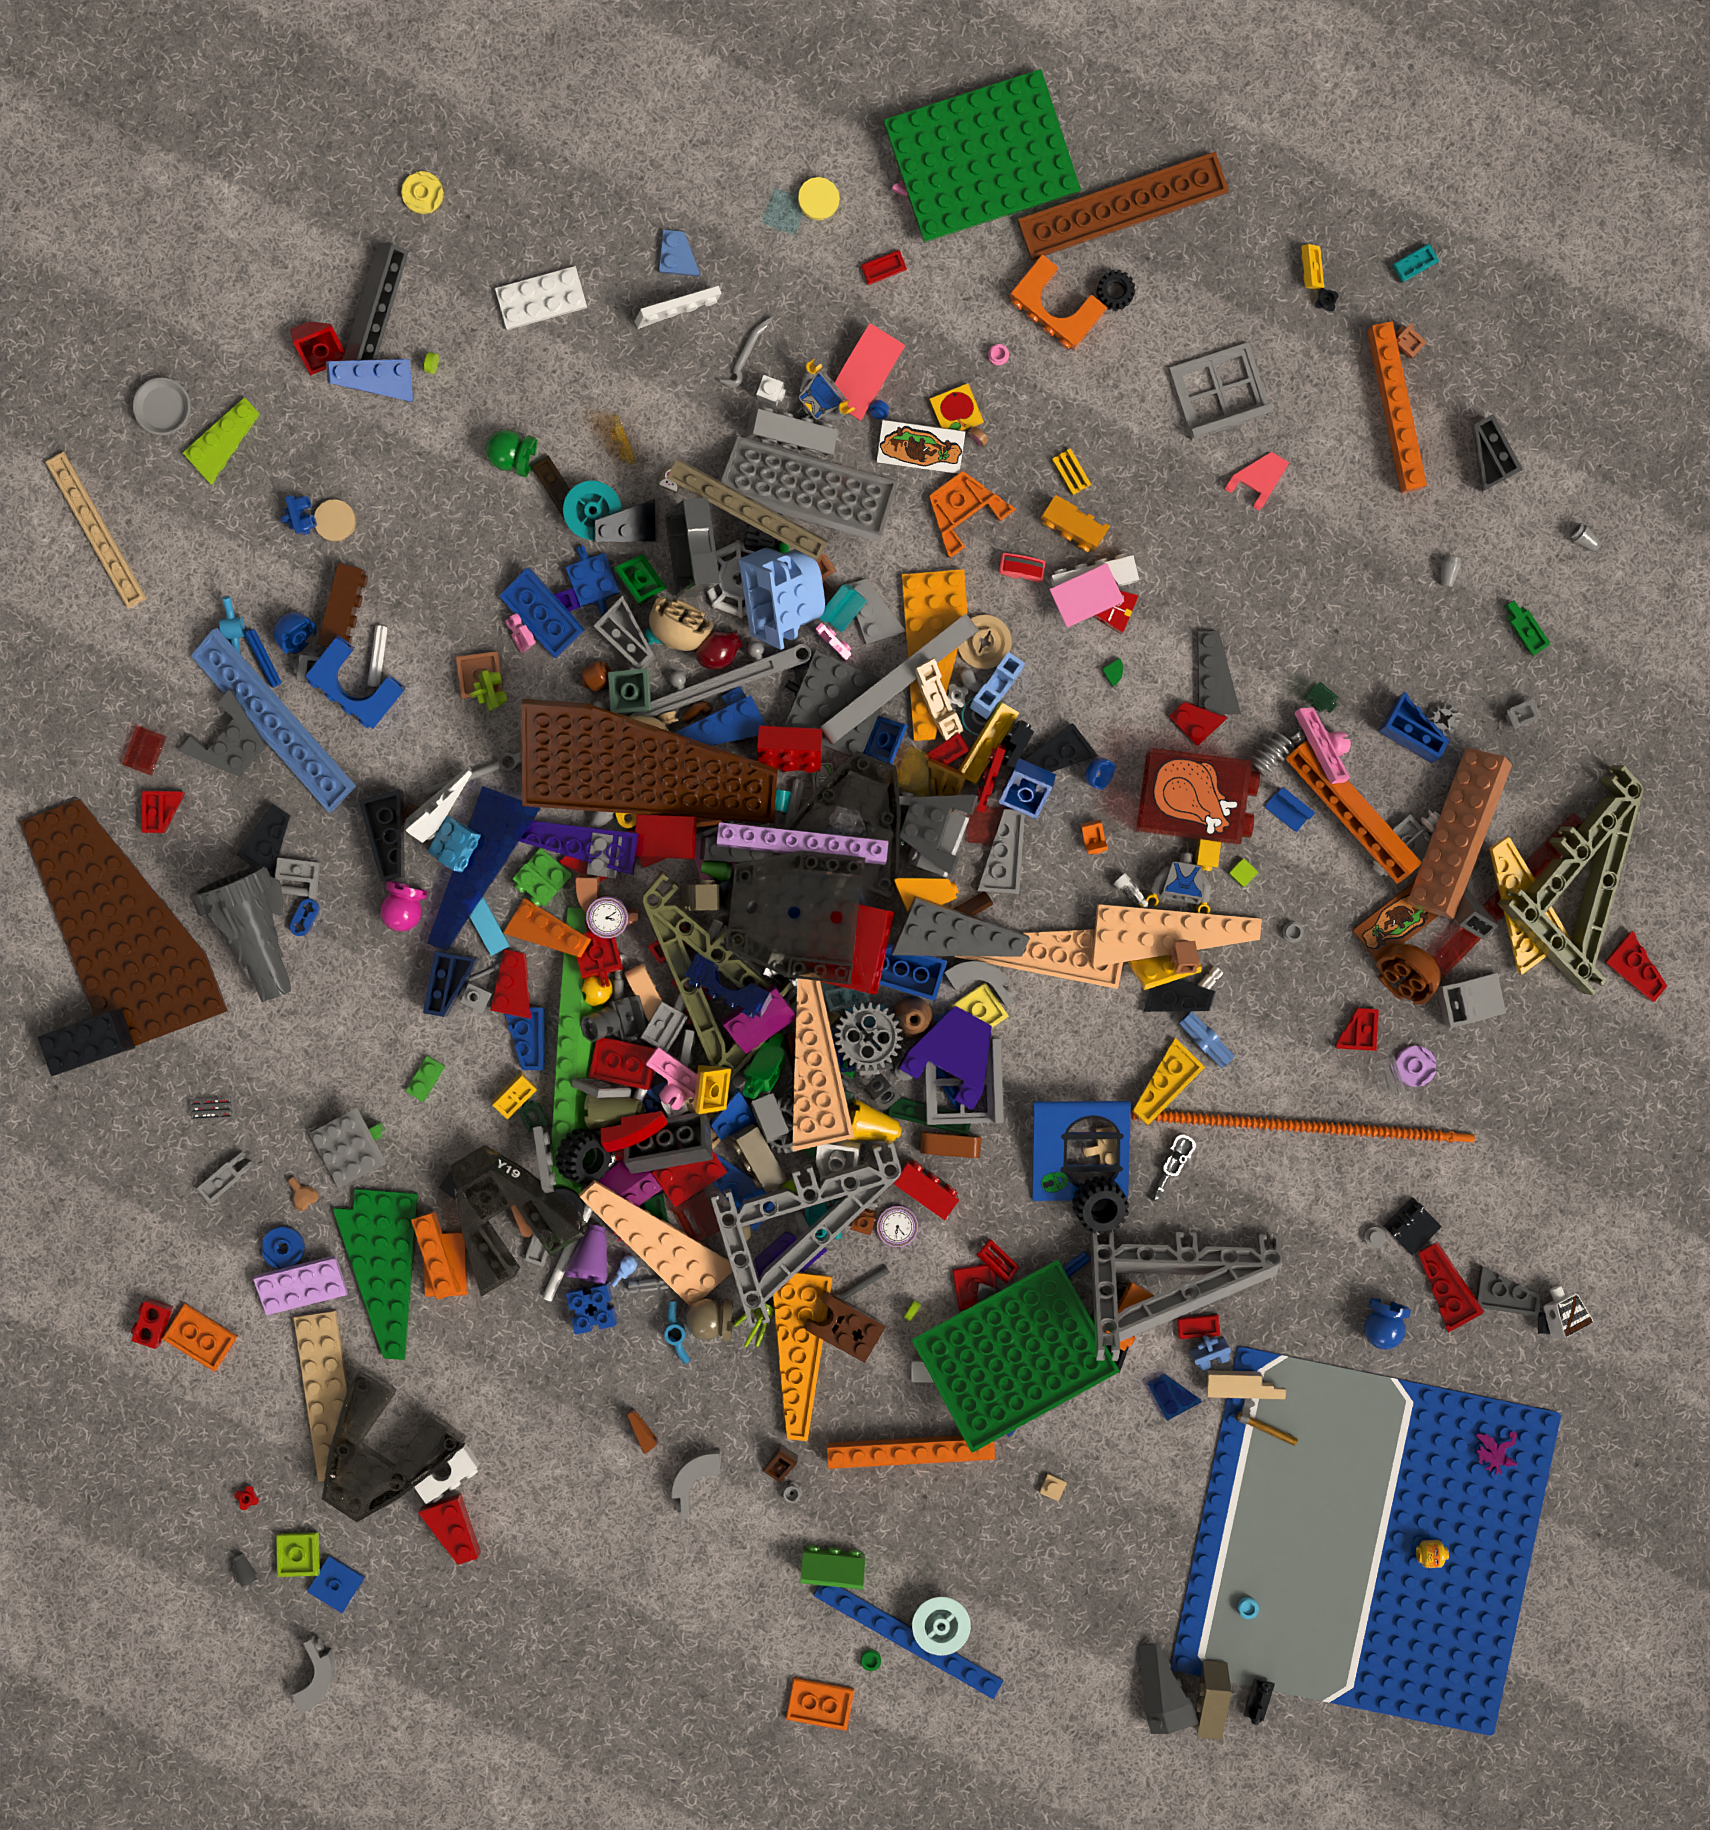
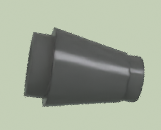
M244 1554L232 1559L237 1583H240L241 1587L257 1580V1573Z

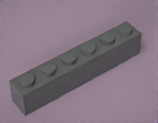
M378 243L343 361L377 359L409 251L393 243Z

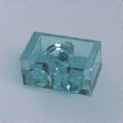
M844 987L825 990L829 1012L870 1002L869 994Z

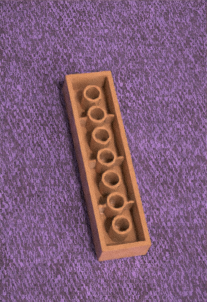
M1465 748L1407 901L1415 909L1450 919L1455 918L1512 764L1505 756Z

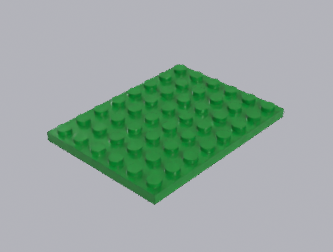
M1041 69L887 118L883 121L923 243L1081 191Z
M1059 1260L912 1339L916 1350L971 1453L976 1452L1120 1372L1115 1361H1112V1356L1106 1345H1102V1347H1105V1360H1096L1095 1325Z

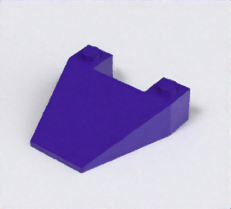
M954 1006L906 1051L897 1069L914 1079H919L927 1062L937 1066L961 1080L952 1100L973 1110L984 1089L992 1026Z

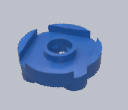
M288 1226L274 1228L266 1234L262 1242L263 1257L269 1265L275 1268L294 1266L301 1260L305 1250V1243L301 1234ZM280 1242L283 1244L286 1243L288 1245L287 1252H280L278 1250L280 1248Z

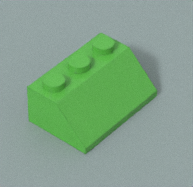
M808 1545V1548L803 1547L800 1583L863 1590L865 1554L861 1553L862 1551L858 1549H850L849 1552L841 1551L838 1547H829L828 1550L820 1549L818 1545Z

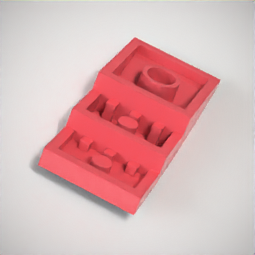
M869 323L834 382L845 397L850 399L848 407L850 409L855 408L849 414L860 421L869 409V405L881 390L894 364L905 348L903 343Z

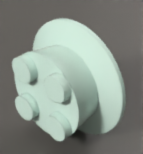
M949 1597L928 1599L916 1610L912 1621V1630L916 1642L922 1649L934 1655H948L958 1651L966 1643L971 1629L970 1618L966 1609L958 1601Z

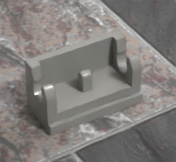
M773 1093L751 1102L750 1107L767 1144L789 1133Z

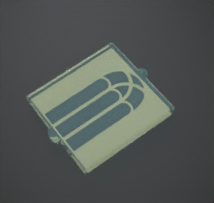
M776 189L763 224L774 227L779 232L782 230L796 235L803 217V212L798 204V197L794 196V193L789 194Z

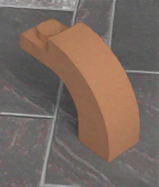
M578 874L576 877L577 898L582 909L587 914L591 903L602 897L599 889L600 876ZM626 908L629 914L627 924H634L635 921H639L640 909Z

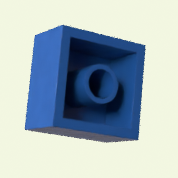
M1019 758L1002 789L998 803L1037 819L1053 788L1056 774Z

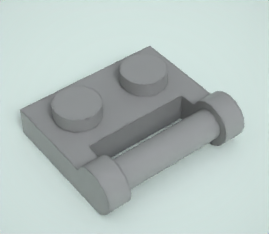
M277 858L275 878L281 883L282 894L304 896L316 900L321 863ZM283 879L309 882L310 889L283 886Z

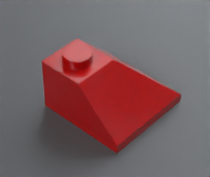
M309 321L290 329L292 341L310 376L326 370L327 361H343L345 350L332 324Z

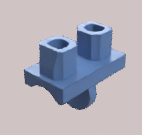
M1203 1335L1204 1342L1197 1344L1196 1348L1189 1350L1196 1366L1198 1365L1201 1371L1210 1369V1360L1217 1358L1218 1362L1222 1364L1230 1360L1229 1353H1231V1349L1224 1337L1209 1339L1207 1335Z

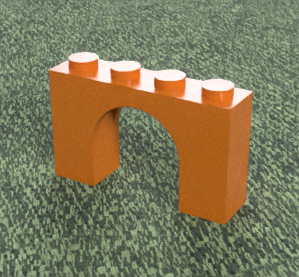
M1042 254L1011 292L1009 298L1015 308L1018 310L1022 308L1028 313L1027 317L1032 322L1042 324L1044 326L1043 330L1048 335H1055L1060 339L1059 343L1068 350L1071 348L1074 351L1106 312L1107 307L1091 294L1080 309L1070 317L1057 318L1046 312L1041 303V292L1057 273L1059 267Z

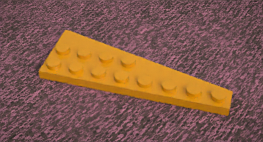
M797 1272L773 1295L786 1438L791 1440L808 1441L823 1340L806 1331L802 1325L808 1318L817 1322L826 1320L828 1306L822 1302L819 1295L824 1290L830 1293L833 1277L829 1275Z

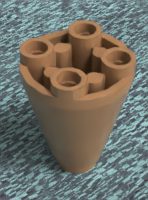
M906 997L894 1007L893 1013L895 1015L892 1021L899 1020L895 1027L902 1028V1031L899 1032L901 1035L908 1038H918L931 1028L933 1011L930 1005L923 999ZM913 1015L918 1017V1022L915 1024L910 1022V1017Z

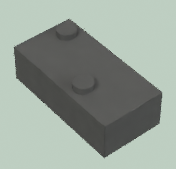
M691 1113L667 1118L668 1124L660 1131L633 1146L624 1148L625 1165L632 1174L713 1160L711 1123L705 1113Z

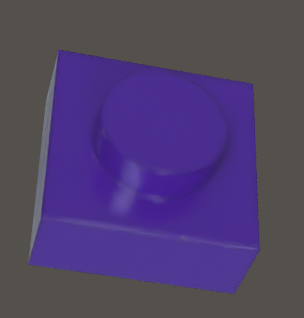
M574 588L554 594L568 611L581 608Z

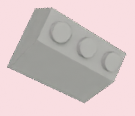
M951 812L939 851L952 855L956 854L969 818ZM915 848L911 849L908 864L947 878L948 873Z

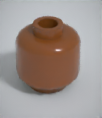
M594 661L582 669V678L580 680L586 689L589 688L597 692L609 685L608 672L612 671L607 663Z

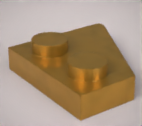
M931 758L928 761V767H931L932 774L930 779L931 788L933 789L932 796L961 795L967 774Z

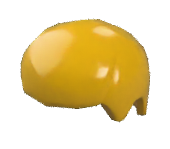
M599 976L585 978L581 989L586 994L585 1002L591 1006L604 1004L612 995L610 980L609 987H606L605 984V988H601Z

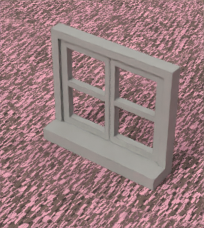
M1249 342L1169 368L1191 440L1269 416L1274 412L1272 404H1268ZM1241 357L1248 379L1222 386L1216 365ZM1208 367L1215 389L1189 397L1183 375ZM1250 383L1256 405L1231 413L1224 391ZM1217 394L1223 416L1198 423L1191 402Z
M990 1039L984 1081L987 1091V1112L965 1113L964 1106L960 1104V1113L937 1114L936 1086H959L961 1080L958 1078L936 1079V1066L927 1062L925 1066L926 1125L1004 1123L1001 1039Z

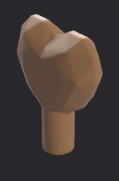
M295 1177L287 1181L294 1190L293 1204L298 1211L306 1210L309 1204L315 1203L318 1200L319 1194L314 1188L301 1186Z

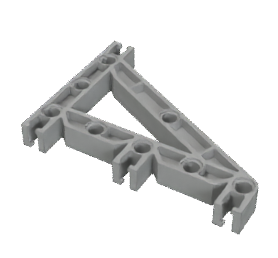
M892 1139L884 1142L885 1146L890 1148L891 1158L881 1160L878 1151L882 1150L881 1146H878V1144L872 1145L877 1168L868 1163L826 1175L823 1177L820 1185H817L811 1164L804 1166V1169L810 1173L811 1182L800 1184L797 1176L801 1175L800 1170L797 1171V1168L791 1171L797 1192L786 1187L744 1200L738 1210L731 1188L723 1190L724 1195L726 1194V1197H729L730 1206L720 1209L717 1203L719 1195L716 1193L710 1194L750 1328L755 1327V1322H757L756 1317H751L750 1310L760 1307L763 1312L762 1324L770 1322L765 1302L899 1178L901 1167ZM887 1165H894L895 1171L893 1173L887 1174L884 1172ZM847 1177L855 1178V1182L851 1186L845 1185L844 1180ZM805 1190H814V1196L811 1198L804 1197ZM841 1197L768 1265L759 1278L757 1277L742 1227ZM771 1201L775 1205L773 1209L765 1210L763 1204ZM725 1214H732L734 1216L733 1221L729 1223L724 1222L722 1218ZM819 1229L827 1231L826 1235L822 1238L815 1235ZM737 1254H744L746 1256L743 1262H737L734 1258ZM751 1293H754L758 1296L757 1300L754 1302H750L746 1299L747 1296Z
M1113 1230L1110 1233L1107 1232L1106 1239H1103L1104 1244L1102 1245L1098 1244L1097 1238L1100 1235L1098 1231L1092 1233L1090 1244L1096 1360H1105V1347H1102V1345H1111V1352H1113L1112 1361H1118L1121 1341L1277 1275L1282 1262L1280 1235L1273 1236L1272 1243L1269 1244V1250H1266L1264 1240H1267V1236L1259 1235L1256 1251L1252 1248L1206 1246L1201 1252H1198L1197 1233H1190L1189 1241H1186L1187 1247H1182L1181 1238L1184 1237L1183 1232H1176L1173 1249L1168 1245L1122 1244L1117 1250L1114 1249ZM1116 1273L1203 1275L1127 1307L1121 1313H1118Z

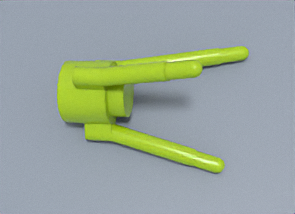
M765 1302L769 1318L771 1319L774 1308ZM760 1307L750 1310L751 1313L755 1311L753 1315L758 1320L744 1343L745 1348L749 1345L762 1322L763 1312ZM745 1313L733 1324L734 1327L747 1318ZM768 1323L762 1325L755 1344L756 1347L760 1345Z

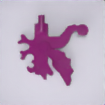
M1510 1432L1509 1437L1511 1440L1500 1443L1498 1447L1493 1437H1489L1487 1434H1476L1483 1442L1485 1448L1491 1451H1486L1482 1446H1480V1450H1476L1479 1454L1478 1457L1480 1459L1478 1461L1480 1464H1483V1460L1485 1463L1487 1461L1490 1462V1466L1485 1467V1470L1489 1469L1491 1472V1469L1495 1466L1496 1471L1494 1474L1497 1475L1498 1473L1502 1474L1499 1468L1500 1465L1508 1467L1517 1465V1462H1514L1512 1458L1504 1456L1506 1449L1514 1446L1517 1438L1516 1432Z

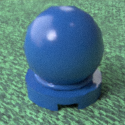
M1370 1298L1369 1308L1373 1309V1312L1367 1316L1364 1323V1334L1368 1342L1381 1350H1389L1398 1346L1405 1337L1406 1326L1403 1319L1410 1318L1411 1309L1399 1303L1392 1302L1390 1306L1382 1304L1381 1299Z

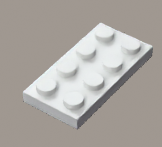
M576 266L495 288L507 330L587 308Z

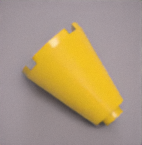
M852 1099L854 1104L850 1105L848 1111L854 1138L847 1140L888 1141L892 1139V1141H895L896 1138L900 1137L902 1127L899 1126V1121L858 1099Z

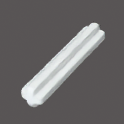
M376 625L368 676V686L370 687L380 686L387 627Z

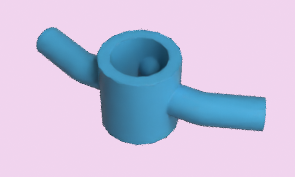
M223 596L222 600L226 618L219 621L220 632L226 639H230L232 646L240 653L239 638L245 637L244 620L242 617H235L231 597Z
M669 1301V1324L665 1330L664 1337L669 1344L674 1345L677 1355L683 1364L691 1361L682 1345L686 1335V1328L676 1319L677 1301ZM673 1328H678L682 1336L676 1339L669 1335V1331Z

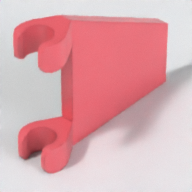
M1270 452L1234 474L1226 485L1225 490L1231 493L1239 481L1260 493L1253 505L1255 509L1260 510L1266 503L1289 462Z

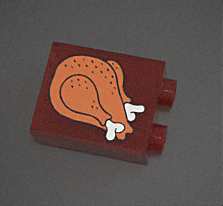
M1150 748L1146 751L1136 833L1241 845L1242 837L1251 838L1253 833L1254 813H1247L1245 811L1247 796H1257L1260 772L1251 771L1252 761Z

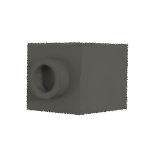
M882 1073L865 1086L884 1110L901 1098Z

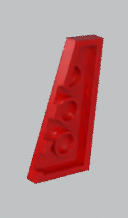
M1437 1241L1419 1251L1418 1254L1427 1278L1430 1280L1432 1292L1437 1299L1448 1333L1484 1313L1483 1308Z

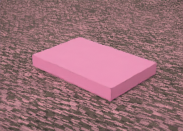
M1107 563L1049 590L1066 628L1124 602Z

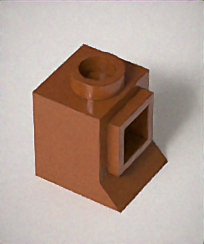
M866 1208L851 1222L850 1230L871 1235L876 1219V1211Z

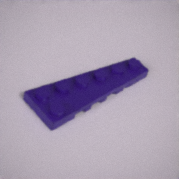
M515 819L512 840L592 863L594 859L591 858H597L602 853L601 850L595 856L590 854L591 844L595 842L591 841L592 833L613 835L612 844L606 848V855L610 859L607 868L634 875L639 834ZM619 836L622 837L621 846L618 845ZM618 847L620 849V855L616 858ZM619 859L618 866H615V861Z

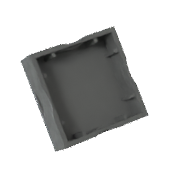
M708 497L683 499L676 505L674 510L669 511L665 515L676 598L701 596L720 583Z

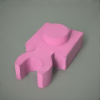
M517 613L505 620L508 628L513 632L511 636L521 653L529 650L536 643L532 632L528 630L526 625H522L521 618Z

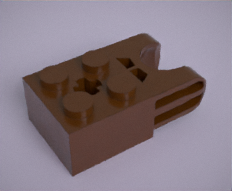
M825 1290L822 1291L819 1296L822 1302L830 1307L829 1317L821 1322L808 1318L802 1326L809 1333L865 1363L886 1326L882 1321ZM854 1330H859V1332L856 1335L852 1334Z

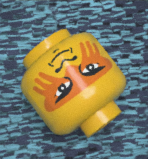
M1423 1540L1416 1547L1417 1561L1425 1568L1443 1567L1445 1560L1449 1558L1448 1548L1444 1547L1440 1540Z

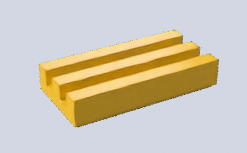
M1071 448L1052 458L1072 496L1091 485ZM1067 455H1069L1071 461L1073 462L1075 468L1077 469L1085 484H1081L1080 480L1078 479L1077 475L1075 474L1073 468L1071 467L1069 461L1066 458ZM1060 459L1064 462L1078 488L1075 489L1059 462Z

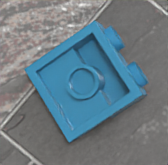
M446 816L428 853L450 869L463 872L464 868L468 865L473 850L478 845L481 835L451 816Z

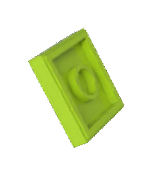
M319 1532L276 1534L277 1577L320 1575Z

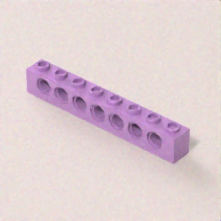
M719 822L717 847L885 865L888 841Z

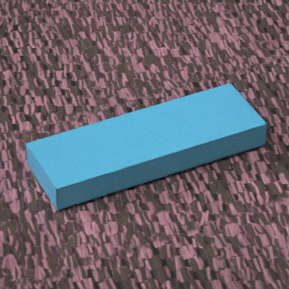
M481 891L461 901L491 956L510 946Z

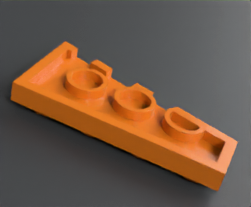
M526 898L523 899L503 934L580 958L591 941L587 936Z

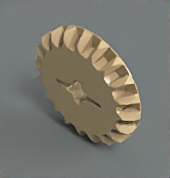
M975 616L971 620L979 631L958 647L959 653L964 661L972 667L978 669L997 667L1008 652L1010 653L1012 645L1010 631L1003 621L994 616ZM990 631L991 633L988 637L990 646H985L979 653L981 648L979 639H984Z

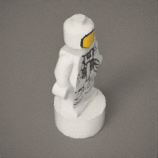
M1124 873L1113 885L1118 890L1124 889L1130 899L1136 904L1139 903L1141 908L1146 909L1148 902L1145 899L1143 900L1142 893L1129 882L1131 878Z

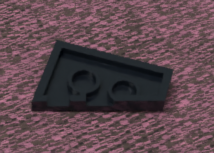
M273 803L236 855L253 867L263 865L267 868L270 877H273L291 815Z
M1177 979L1150 988L1143 1012L1210 1011L1216 991Z

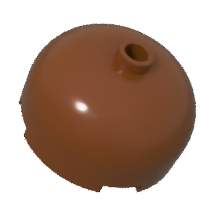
M1395 945L1387 950L1376 964L1380 972L1378 976L1380 982L1400 1000L1406 998L1413 1001L1415 1005L1428 1002L1439 987L1441 975L1437 962L1427 951L1416 945ZM1401 976L1406 977L1398 986V989L1389 983V981L1396 983Z

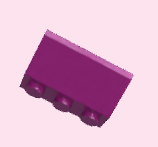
M773 983L723 1018L722 1022L735 1042L747 1054L794 1021L796 1014Z
M622 1160L612 1166L608 1172L606 1171L603 1179H599V1183L613 1190L624 1199L630 1200L636 1206H640L662 1190L650 1171L632 1174L627 1166L623 1164Z

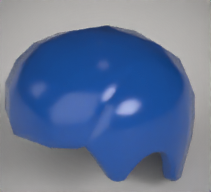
M1106 758L1093 760L1086 769L1085 778L1088 785L1095 789H1105L1113 778L1115 763Z

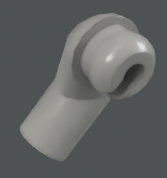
M963 668L960 671V678L964 687L978 693L984 684L976 681L971 669Z

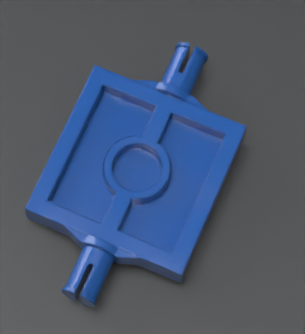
M581 546V549L577 547L576 550L580 560L573 565L567 566L566 570L579 605L583 607L589 604H597L601 615H604L608 611L605 601L609 597L620 593L606 554L588 557L585 546Z

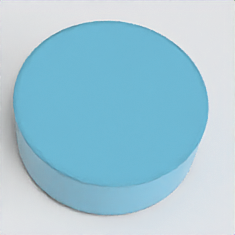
M1243 1597L1237 1604V1610L1244 1619H1253L1259 1612V1606L1252 1597Z

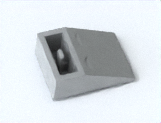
M1498 973L1442 984L1437 989L1444 1026L1451 1028L1470 1024L1506 1013Z

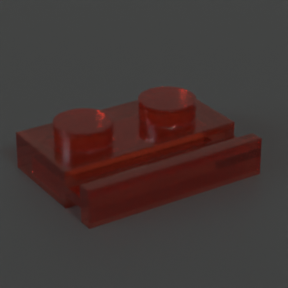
M136 726L122 765L152 776L167 737Z

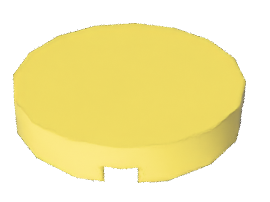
M416 172L413 175H409L402 184L401 195L403 202L408 209L415 213H432L440 206L443 200L442 184L430 172Z
M810 178L803 183L799 190L798 204L803 214L810 219L820 221L831 217L839 206L840 197L838 189L826 178Z

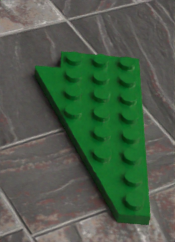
M356 1188L353 1209L334 1208L333 1212L384 1359L405 1360L415 1230L411 1220L417 1217L418 1193Z

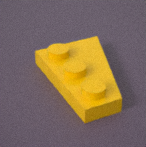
M1169 955L1128 961L1144 990L1199 973L1202 969L1201 964H1199L1196 973L1175 974L1174 965L1170 963Z

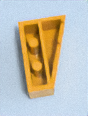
M1055 495L1040 518L1043 520L1042 524L1051 530L1054 528L1059 530L1061 537L1067 541L1074 540L1078 543L1077 547L1086 553L1089 551L1094 552L1110 528V525L1105 523L1102 526L1093 520L1094 516L1084 514L1078 510L1077 506Z

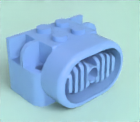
M763 548L739 559L750 636L781 650L784 649L783 638L789 640L797 638L800 625L807 624L821 617L824 613L825 597L822 575L815 559L796 549L782 554L770 548Z

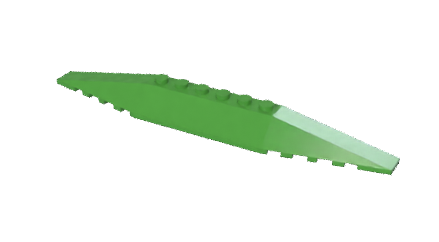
M568 907L567 924L584 934L587 932L584 922L587 914L582 908ZM564 953L551 1154L553 1164L551 1167L556 1178V1185H553V1188L566 1187L579 1195L582 1192L583 1185L563 1177L556 1167L558 1161L555 1158L558 1155L557 1148L561 1146V1140L565 1139L568 1133H572L573 1130H579L580 1128L596 1133L595 1130H590L585 1122V1117H588V1110H584V1104L588 1093L572 1087L573 1079L589 1078L596 1041L590 1042L583 1035L580 1026L581 1019L603 1008L602 1005L591 1006L585 1002L586 994L581 991L585 978L581 979L576 956ZM559 1204L555 1207V1211L558 1214H564L567 1208L565 1205ZM572 1229L556 1231L553 1240H568Z

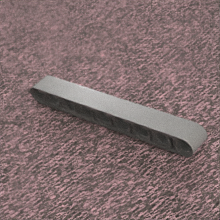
M967 614L963 615L827 721L820 729H822L824 735L833 745L917 679L915 667L931 658H934L936 663H938L978 632L979 629Z

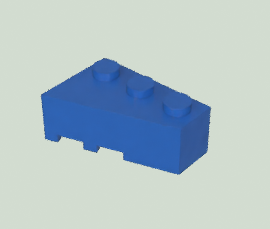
M1403 692L1395 700L1378 732L1433 763L1440 759L1449 740L1432 721L1430 722L1425 717L1420 707H1416L1408 698L1409 695Z

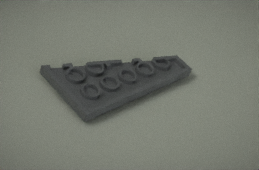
M914 896L891 954L1022 957L1030 937Z

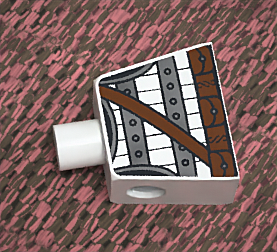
M1562 1286L1550 1289L1553 1301L1544 1305V1312L1552 1339L1566 1338L1594 1323L1579 1295H1565Z

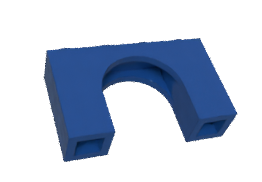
M337 635L305 677L312 687L322 689L325 692L324 695L329 700L339 702L342 705L341 708L349 715L353 713L359 718L358 721L364 727L368 728L370 726L374 729L406 687L389 674L377 690L367 697L357 698L347 694L339 684L338 672L355 647Z

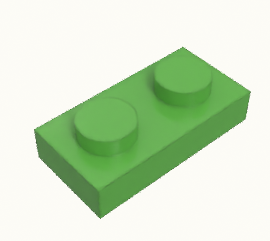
M426 1056L405 1092L425 1102L446 1066L430 1056Z

